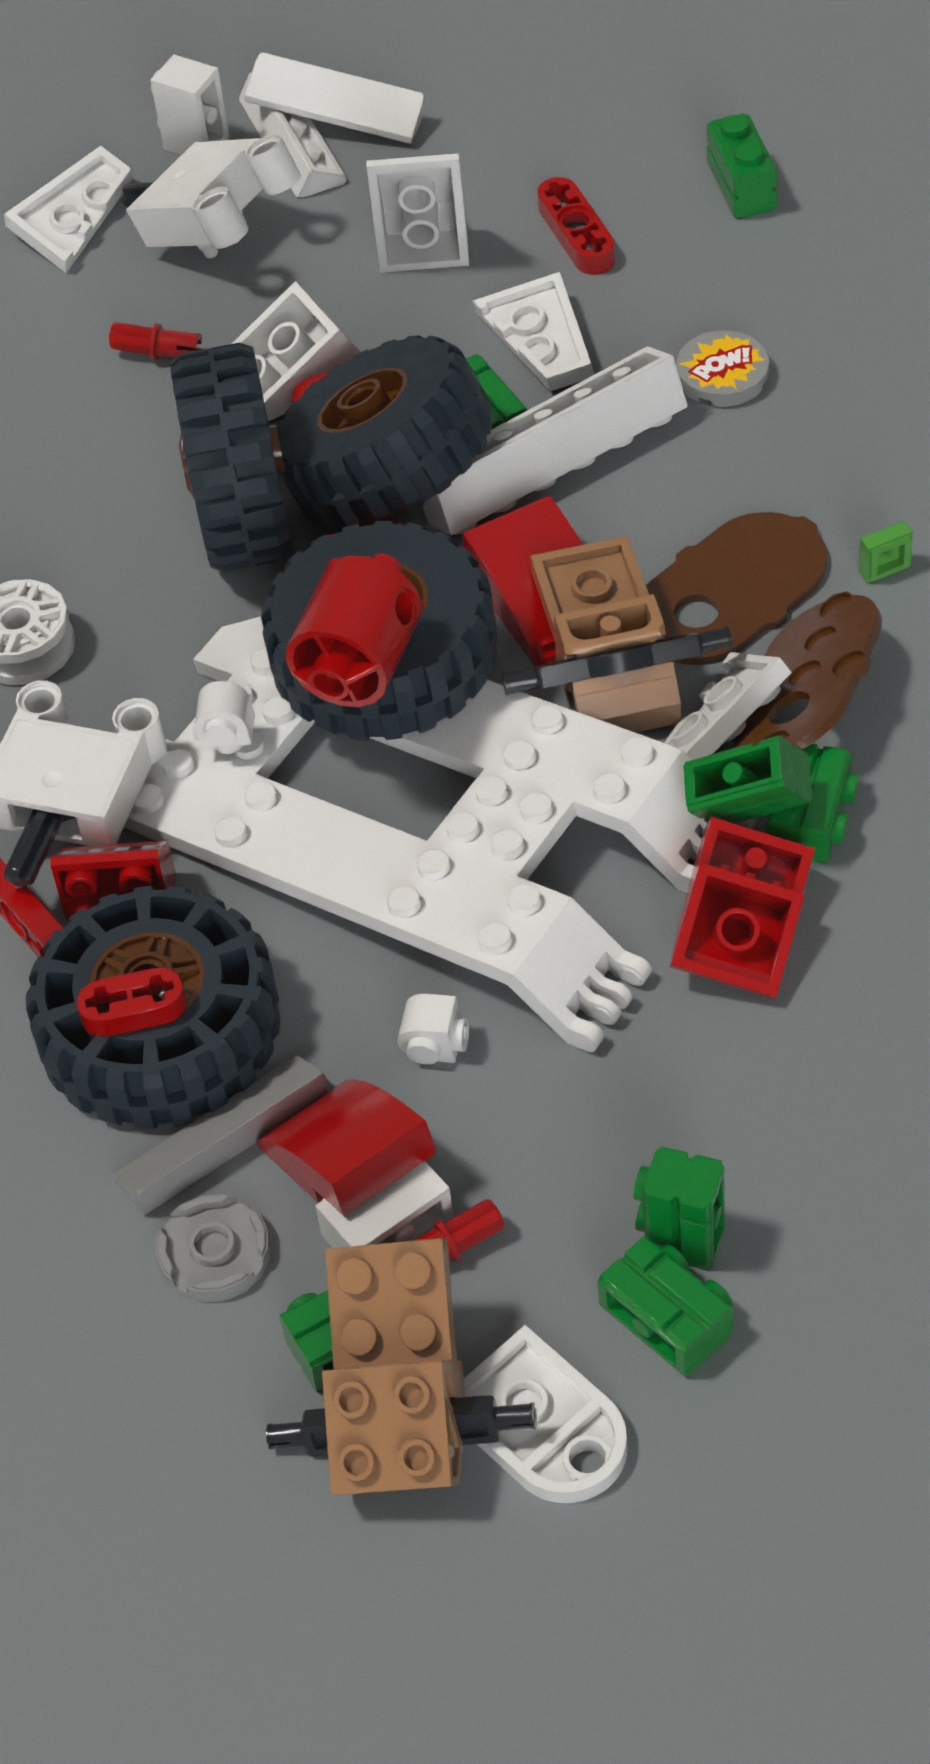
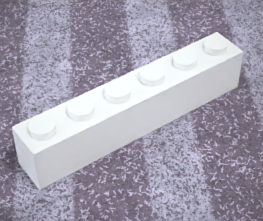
M647 346L492 429L491 434L487 435V444L482 453L477 454L473 459V465L463 475L460 474L452 481L449 488L424 502L425 504L422 507L428 524L451 536L462 534L473 529L479 520L490 514L511 509L515 506L516 500L532 491H541L551 487L556 482V478L565 473L591 465L595 461V457L609 449L628 445L633 441L634 436L642 431L668 423L672 419V415L688 407L673 355Z

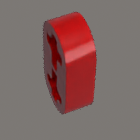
M152 968L89 983L80 991L77 997V1008L84 1029L92 1035L105 1037L165 1025L175 1021L186 1008V996L178 974L166 968ZM163 986L165 1000L154 1002L153 990ZM110 1003L109 1012L99 1014V1005Z

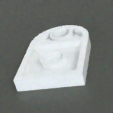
M526 1325L519 1329L464 1378L465 1397L491 1395L495 1398L497 1406L530 1404V1402H534L537 1412L536 1429L500 1431L499 1442L477 1444L533 1495L556 1503L582 1502L604 1492L619 1477L626 1462L628 1449L625 1422L619 1409L606 1395ZM584 1451L596 1452L605 1460L603 1466L592 1473L577 1471L573 1468L571 1462L577 1454Z

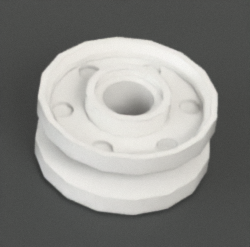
M32 579L10 580L0 584V683L8 686L27 685L31 682L49 678L65 666L74 652L76 638L61 593L47 583Z

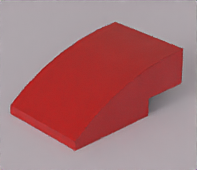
M550 495L462 533L464 548L478 560L479 568L488 577L494 612L534 666L542 664L537 652V643L541 639L553 635L531 572L530 556L583 545Z
M711 817L705 826L669 967L775 999L805 894H803L815 848Z
M357 1079L345 1080L256 1140L258 1147L314 1200L320 1203L324 1198L343 1216L437 1153L425 1119L390 1093L366 1081Z

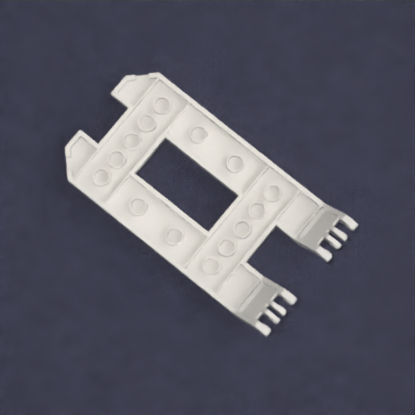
M261 616L221 627L193 659L198 674L216 681L236 683L248 692L255 713L252 745H243L240 750L231 754L220 753L216 748L201 749L195 732V717L174 742L165 739V754L159 761L152 764L124 828L155 841H168L169 846L504 983L567 1044L587 1052H594L604 1039L603 1031L594 1022L577 1017L576 1013L581 1009L587 1016L599 1020L603 1024H615L621 1016L620 1009H625L633 999L631 990L626 985L608 979L604 975L609 970L616 978L635 986H641L652 973V967L644 958L625 951L572 897L531 882L528 878L573 819L578 816L622 833L679 891L687 893L694 868L687 861L690 858L694 862L696 861L704 829L707 825L704 818L700 819L689 813L686 806L683 766L685 762L692 759L682 749L523 692L506 695L503 685L487 680L474 699L468 698L466 700V706L451 719L445 717L438 721L435 728L420 734L418 730L402 734L403 738L385 740L384 737H370V739L476 778L426 841L268 779L315 721L308 722L291 709L290 703L280 696L269 664L262 634ZM760 817L734 824L755 830L760 823Z

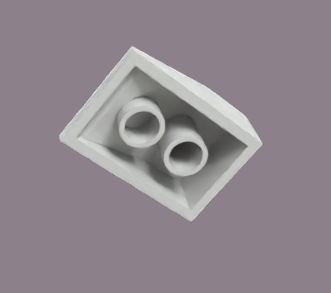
M459 153L366 161L380 273L469 266L468 228Z
M296 281L232 343L240 342L252 346L254 349L268 421L286 414V410L293 403L292 392L301 381L326 373L337 365H342L353 359L355 355L362 352L326 311Z

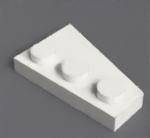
M99 146L4 214L5 226L67 274L122 196L123 187L131 183V168L104 147Z
M560 272L473 300L476 314L550 391L572 385L594 375L592 364Z
M730 652L722 663L727 673L718 683L712 681L706 684L698 695L704 702L703 706L699 711L690 713L682 718L664 743L682 749L694 760L712 755L723 743L736 738L746 726L745 720L758 707L771 702L780 692L781 688L779 685L792 673L780 657Z

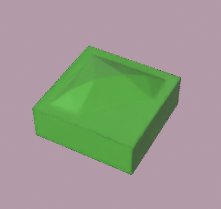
M905 521L860 538L859 573L866 583H871L911 566L913 531Z

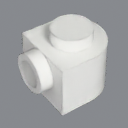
M215 681L205 685L199 692L195 720V732L201 749L216 748L220 753L231 754L240 750L243 745H252L255 713L248 692L242 686L229 681Z
M417 994L410 997L406 1001L397 1039L399 1048L406 1053L409 1059L416 1063L434 1064L437 1061L455 1063L458 1051H466L469 1039L468 1019L461 1018L456 996Z

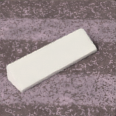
M262 52L256 59L244 101L411 144L422 121L425 96L421 92Z
M249 73L240 93L239 101L261 138L270 134H279L282 137L301 174L299 181L291 187L295 196L299 198L307 197L344 185L347 180L344 172L310 118L244 101L252 74Z

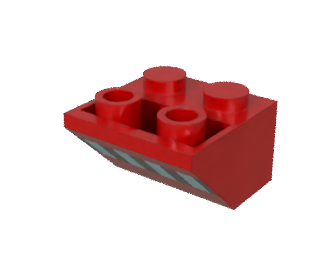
M168 841L68 847L59 850L51 856L50 867L66 922L82 908L88 910L99 904V899L116 893L117 896L134 892V888L152 886L154 890H168L169 886H175L176 871Z

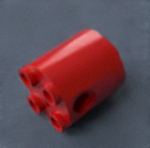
M379 553L374 555L373 558L349 555L343 558H334L328 562L287 645L285 657L289 670L303 688L320 699L339 706L362 707L375 703L385 694L424 609V604L420 599L418 590L406 575L401 573L402 566L397 559L390 555Z

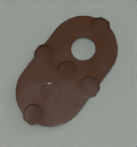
M759 512L734 518L717 528L697 545L686 546L676 554V561L646 584L649 595L654 594L661 612L666 631L664 638L689 633H701L727 626L732 635L733 647L703 653V655L673 662L689 665L715 663L724 660L730 652L738 653L764 631L777 629L786 621L787 613L813 593L822 582L827 568L826 547L822 538L817 533V524L804 516L792 517L781 513ZM698 601L712 605L717 610L718 616L711 624L694 628L681 624L675 618V612L686 603Z
M849 591L833 594L826 601L813 606L797 616L780 631L770 644L765 656L780 657L792 673L779 685L781 688L779 694L768 704L758 707L745 720L746 726L744 730L733 739L736 747L750 743L757 745L761 740L780 735L790 741L792 746L796 745L800 749H804L821 738L838 722L846 711L860 678L868 673L872 663L869 656L882 627L881 613L871 599L861 595H852ZM801 699H809V704L799 716L782 724H774L776 716L786 706Z

